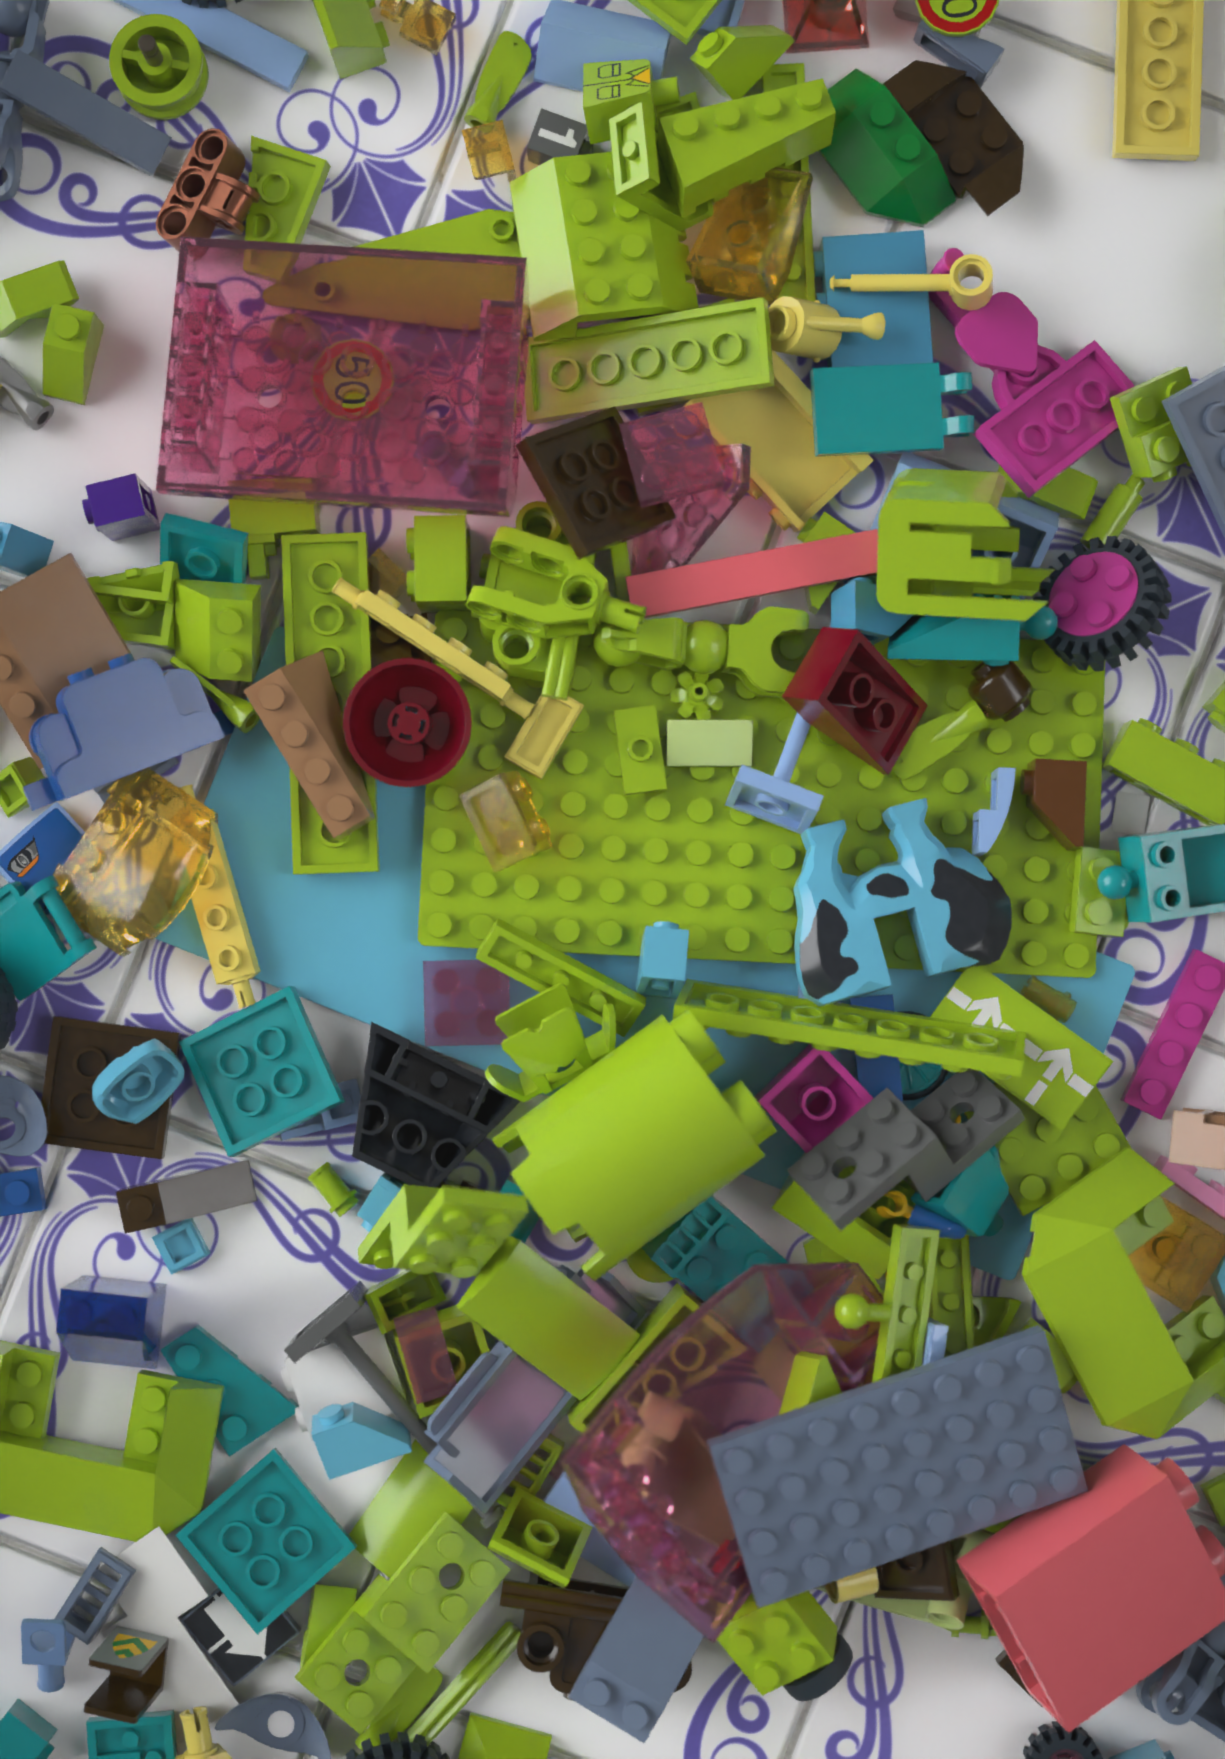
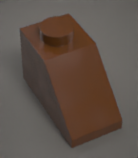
M1035 758L1028 763L1027 769H1022L1020 777L1021 795H1026V807L1066 850L1076 851L1084 847L1087 761Z

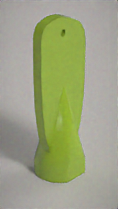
M503 31L499 35L481 73L476 89L475 102L464 116L465 122L470 127L485 134H490L493 131L497 115L506 107L515 94L531 62L532 54L530 47L522 37L514 32Z
M173 656L169 662L175 669H187L198 677L204 693L214 700L235 727L244 734L255 727L260 717L250 701L217 689Z
M972 699L965 703L959 711L944 714L915 728L893 767L895 774L900 779H909L950 754L971 733L989 727V723L977 702Z
M416 1666L373 1719L369 1728L355 1740L357 1747L363 1751L361 1742L370 1738L373 1747L380 1745L379 1734L384 1733L389 1734L391 1742L395 1740L397 1733L404 1732L413 1723L441 1686L443 1681L442 1673L434 1666L426 1674L421 1668Z

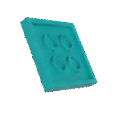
M289 985L179 1041L228 1157H235L345 1102L296 988Z
M276 1448L270 1451L175 1535L257 1635L358 1546Z

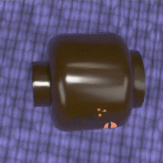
M982 661L971 671L974 679L968 687V693L989 719L996 720L1002 718L1005 722L1019 715L1031 703L1029 695L1032 690V684L1014 661H1009L1008 664L1002 666L987 665Z

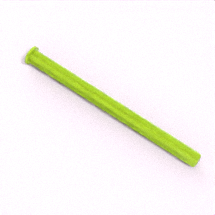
M511 1621L506 1622L409 1728L407 1734L410 1742H413L415 1735L418 1734L425 1737L427 1746H429L517 1649L521 1629Z

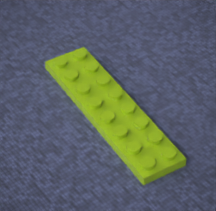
M366 532L281 535L286 665L323 651L332 684L338 697L342 715H344V708L350 692L359 679L371 670V617L359 609H353V605L331 591L341 577L361 591H370L368 535ZM289 766L294 875L380 872L377 780L360 766L359 768L375 819L341 840L332 837Z
M692 979L686 980L674 1004L673 1019L689 1009L704 1030H707L709 1027L724 1029L727 1034L735 1037H749L751 1034L767 1036L770 1041L778 1044H792L794 1041L811 1043L813 1048L821 1051H835L837 1048L855 1050V1054L865 1058H878L880 1055L898 1057L900 1062L908 1065H922L924 1062L942 1064L941 1066L944 1069L952 1072H966L968 1069L985 1071L986 1075L996 1079H1010L1012 1076H1022L1026 1032L838 1002L819 1007L810 1000L799 998L798 996Z

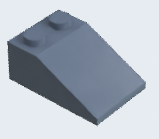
M639 1570L577 1677L568 1698L645 1744L710 1626L714 1615Z

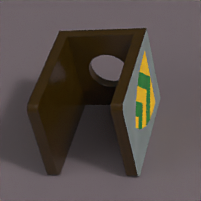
M117 1626L89 1657V1666L109 1670L110 1675L86 1701L83 1712L130 1724L137 1723L163 1691L169 1638Z

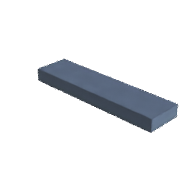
M17 49L0 83V91L149 176L154 175L172 138L20 49Z

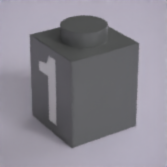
M541 108L527 145L528 161L541 165L553 157L592 154L594 144L590 145L587 125Z

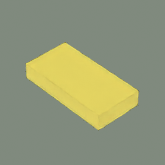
M541 694L504 758L542 780L583 710L584 705L569 696L567 701L542 697Z

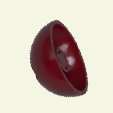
M400 658L377 665L365 673L355 684L344 708L343 730L351 755L358 765L370 776L393 786L417 787L440 779L460 761L470 740L472 717L463 689L447 671L425 660ZM422 720H425V721L423 722V726H422L421 732H419V730H420V728H421V721H422Z

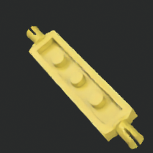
M342 577L333 587L331 592L353 605V609L361 610L499 701L500 706H506L523 717L524 720L535 706V704L530 703L514 692L511 684L505 681L508 676L505 671L489 661L482 666L469 657L473 651L453 637L447 643L434 634L437 627L422 616L415 614L412 619L398 610L401 603L384 591L379 590L376 595L369 590L361 591Z
M185 785L175 789L182 813L177 815L172 821H169L216 984L233 985L239 1005L238 1008H244L256 1003L249 979L255 977L261 970L214 810L198 808L192 788L193 785Z

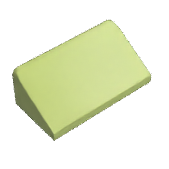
M668 720L666 724V767H741V765L751 767L753 720Z

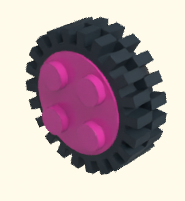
M1107 536L1104 545L1099 537L1090 539V550L1088 551L1082 543L1073 546L1076 556L1071 560L1065 552L1061 554L1057 559L1063 567L1057 570L1050 565L1048 568L1055 569L1048 576L1051 582L1042 581L1039 587V592L1042 596H1033V600L1047 601L1044 606L1051 608L1058 619V626L1054 634L1043 640L1064 663L1069 666L1074 664L1079 670L1087 671L1089 665L1094 671H1104L1105 660L1112 669L1120 667L1122 665L1119 655L1123 653L1129 661L1137 658L1138 655L1133 647L1139 643L1147 650L1153 644L1148 638L1147 633L1150 631L1158 636L1160 635L1164 627L1157 618L1168 619L1170 610L1165 604L1171 603V593L1167 589L1170 585L1167 578L1141 545L1137 544L1136 546L1132 540L1123 538L1122 542H1120L1116 536Z

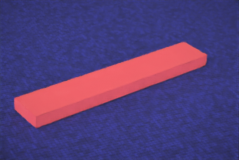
M868 530L627 576L625 580L629 601L638 606H645V618L875 575L877 574L878 530Z

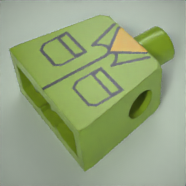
M647 59L583 64V111L590 145L611 140L609 119L641 101L653 108L655 127H657V106L681 103L677 76L654 80L651 62Z

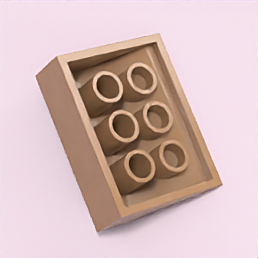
M72 553L63 556L0 591V705L39 769L44 767L40 757L33 752L30 746L29 732L33 723L40 717L47 714H59L56 707V697L62 688L70 685L67 676L91 667L95 675L110 670L108 661L131 653Z

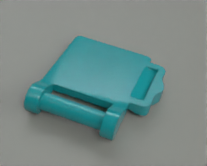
M53 875L37 882L27 892H25L24 886L20 881L6 884L0 888V967L5 972L8 982L11 983L15 997L20 1001L28 998L97 948L92 938L86 939L56 889L59 883ZM40 899L45 903L71 949H66L38 902Z

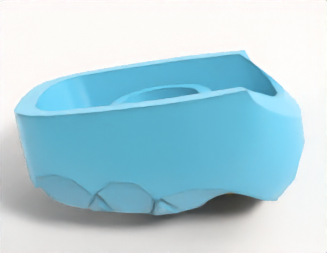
M154 1038L139 1046H134L128 1053L112 1061L97 1076L92 1085V1099L96 1107L106 1116L137 1124L151 1115L168 1099L181 1084L185 1071L176 1055L163 1043Z

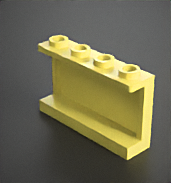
M772 349L773 387L691 399L681 408L686 414L682 421L695 436L700 438L704 434L715 446L711 450L712 454L726 469H729L732 465L744 477L740 484L755 500L762 497L771 506L772 510L768 514L782 530L786 531L790 527L794 532H798L805 526L810 517H813L858 473L866 469L874 460L869 454L815 457L811 391Z

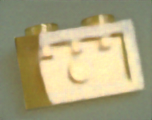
M518 771L500 773L459 795L494 873L503 871L536 853L544 852L553 847L549 838L551 834L550 828L534 806L532 801L533 793L528 781Z

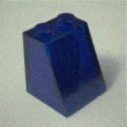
M82 1275L62 1287L56 1333L73 1361L157 1369L167 1284Z

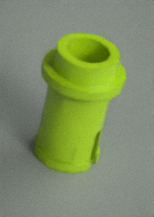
M326 1162L307 1179L309 1182H312L331 1206L329 1209L330 1213L332 1214L335 1211L341 1217L359 1202L355 1196L357 1191L355 1189L351 1191L330 1166L331 1164Z

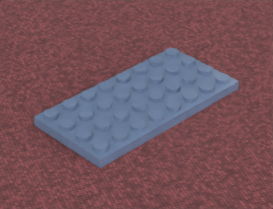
M1039 1325L706 1440L751 1591L758 1608L1088 1491L1045 1331Z

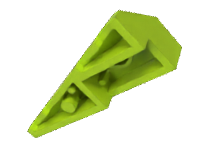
M165 561L161 565L142 569L132 568L125 570L123 573L87 578L125 643L175 650V580L180 579L178 563Z

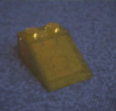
M775 167L765 172V178L753 184L747 181L729 190V196L714 203L713 215L706 219L686 259L699 293L742 301L764 297L768 301L769 306L777 300L791 271L813 181L811 173Z

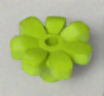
M686 671L681 673L677 677V682L681 688H674L670 693L671 702L682 703L678 709V715L683 719H689L695 713L696 720H709V709L716 712L720 711L724 700L716 696V694L720 693L724 686L719 678L708 681L709 673L701 674L695 672L694 678Z

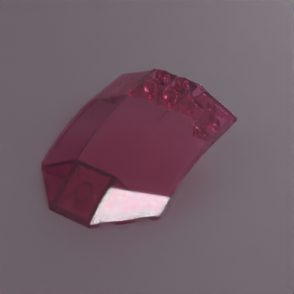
M859 1263L755 1264L697 1308L648 1354L560 1460L579 1501L581 1510L605 1540L644 1584L651 1588L707 1640L715 1643L752 1591L706 1440L778 1416L795 1355L801 1351L827 1356L842 1393L872 1383L880 1322L867 1321L860 1328L848 1329L839 1324L834 1313L836 1302L840 1297L849 1293L862 1296L868 1303L883 1304L884 1297Z

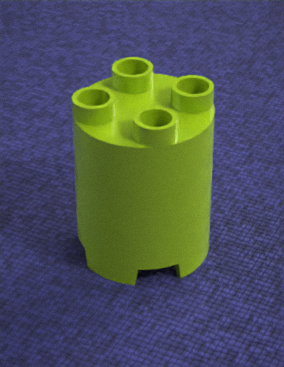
M689 1009L669 1023L663 1014L492 1138L497 1148L502 1147L508 1154L523 1145L529 1151L530 1155L511 1175L552 1234L555 1235L566 1229L575 1243L589 1236L600 1249L581 1266L585 1274L593 1281L602 1277L763 1159L765 1154L758 1145L777 1132L768 1116L741 1080L722 1094L719 1093L711 1082L708 1075L726 1063V1061Z

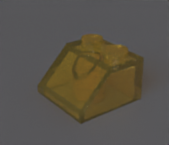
M1162 1197L1174 1222L1128 1257L1145 1287L1188 1313L1225 1254V1235Z

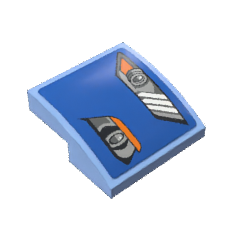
M55 802L0 850V875L8 883L20 881L24 886L25 892H27L37 882L53 875L59 883L56 889L66 906L69 902L78 900L80 893L113 866V862L58 802ZM40 899L38 901L48 919L52 921L54 918L43 900Z

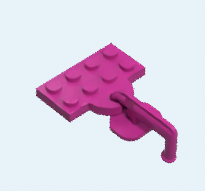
M957 248L947 249L930 274H949L953 263L958 258L964 256V254ZM928 291L929 299L955 328V336L959 345L977 365L990 368L994 373L991 383L993 395L1001 411L979 426L973 435L1028 498L1119 429L1110 397L1126 391L1135 385L1096 340L1066 361L1054 350L1038 345V320L1016 295L1009 292H998L992 295L990 301L984 307L977 310H965L954 303L951 296H949V291Z

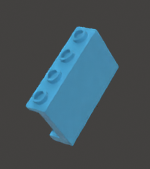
M924 230L822 237L819 251H813L815 277H821L822 293H816V300H819L821 304L830 305L836 309L840 317L863 318L873 313L881 312L885 318V332L879 340L868 338L862 333L842 332L837 349L829 357L823 359L827 360V367L933 363L928 291L851 292V287H835L834 291L830 288V278L835 275V279H851V274H927Z

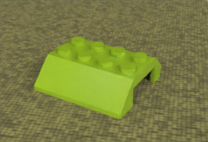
M612 152L553 157L510 182L509 187L534 341L576 337L577 324L580 322L653 314L662 315L699 308L695 284L687 282L694 277L689 247L680 243L687 239L686 230L680 232L616 196Z

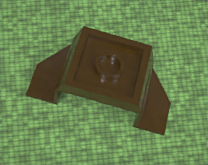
M915 60L884 82L883 85L887 87L937 153L955 197L963 200L970 194L988 217L1020 193L1024 158L1023 141L974 79L966 76L967 71Z

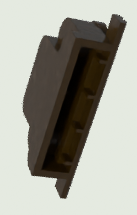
M530 1572L529 1582L503 1579L499 1606L524 1610L521 1634L517 1642V1655L520 1662L533 1672L543 1673L550 1671L551 1685L557 1691L563 1693L564 1698L572 1700L568 1697L577 1677L629 1587L570 1578L567 1586L561 1588ZM708 1611L709 1613L713 1614L715 1618L716 1612ZM714 1618L703 1638L717 1640L712 1634ZM691 1661L674 1692L681 1690L689 1682L692 1675Z

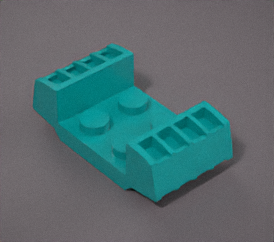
M713 1195L641 1247L660 1268L673 1279L675 1277L731 1324L736 1333L758 1352L816 1289L812 1282Z

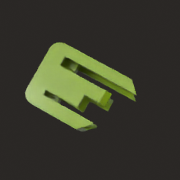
M911 468L905 469L897 475L879 514L876 594L882 608L896 614L1026 621L1047 603V601L972 597L973 593L1032 597L1039 591L1040 583L1055 570L1050 568L1012 567V558L971 556L972 550L1019 552L1020 528L1009 526V521L998 510L1001 497L1017 498L1018 491L1000 472Z

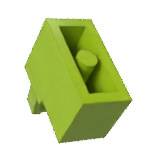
M312 479L227 487L231 529L248 533L247 559L249 575L253 581L270 579L269 557L277 556L281 535L321 534L317 485Z

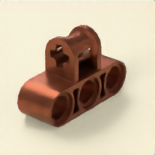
M215 128L207 129L196 138L156 219L158 234L183 256L190 257L203 251L216 226L242 235L245 229L242 223L252 203H258L261 197L255 189L239 181L246 164L245 156L221 130Z

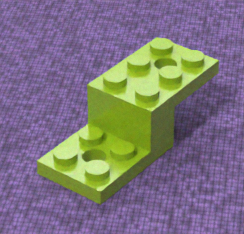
M404 1184L358 1247L359 1263L375 1265L380 1269H407L416 1274L437 1272L452 1274L457 1278L477 1276L528 1213L527 1197L446 1186L432 1188Z
M444 1512L389 1581L380 1574L376 1576L294 1678L361 1735L416 1666L421 1668L426 1674L430 1672L511 1569L449 1514ZM456 1563L461 1571L459 1581L451 1587L442 1586L439 1580L441 1569L446 1564ZM356 1659L365 1661L367 1666L365 1677L356 1683L348 1682L345 1678L346 1666Z

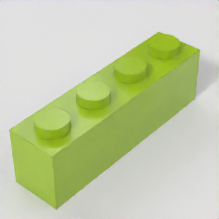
M1139 718L1138 722L1130 720L1123 724L1102 763V769L1207 826L1225 824L1224 761L1214 758L1210 762L1197 755L1199 749L1196 746L1179 738H1176L1175 742L1160 735L1162 729L1146 719Z

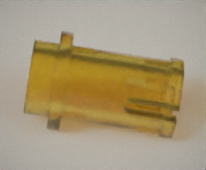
M1034 975L1030 976L1027 980L1029 985H1024L1020 994L1054 1019L1065 1023L1070 1018L1077 1004V1001L1071 998L1072 994L1068 991L1062 993L1038 980Z

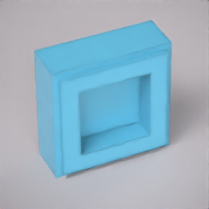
M193 1218L183 1220L152 1237L171 1275L211 1254Z

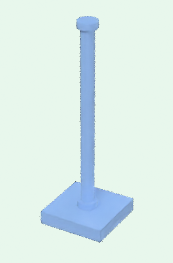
M849 580L843 581L845 585L848 584ZM798 713L795 716L774 775L771 776L741 765L730 789L725 806L802 834L809 828L816 816L823 795L789 783L810 728V724Z

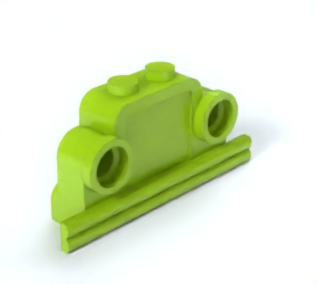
M530 502L520 509L516 517V529L571 546L547 502ZM483 553L479 578L485 579L484 587L503 593L507 589L515 592V597L545 607L547 603L555 604L557 602L563 581L506 563L495 557L492 553ZM597 553L586 557L593 566H595ZM577 596L570 602L577 605L586 604L588 597ZM471 612L472 618L479 619L482 637L487 642L492 643L495 661L499 668L512 677L544 682L542 697L567 701L569 690L572 689L581 635L544 639L484 619Z

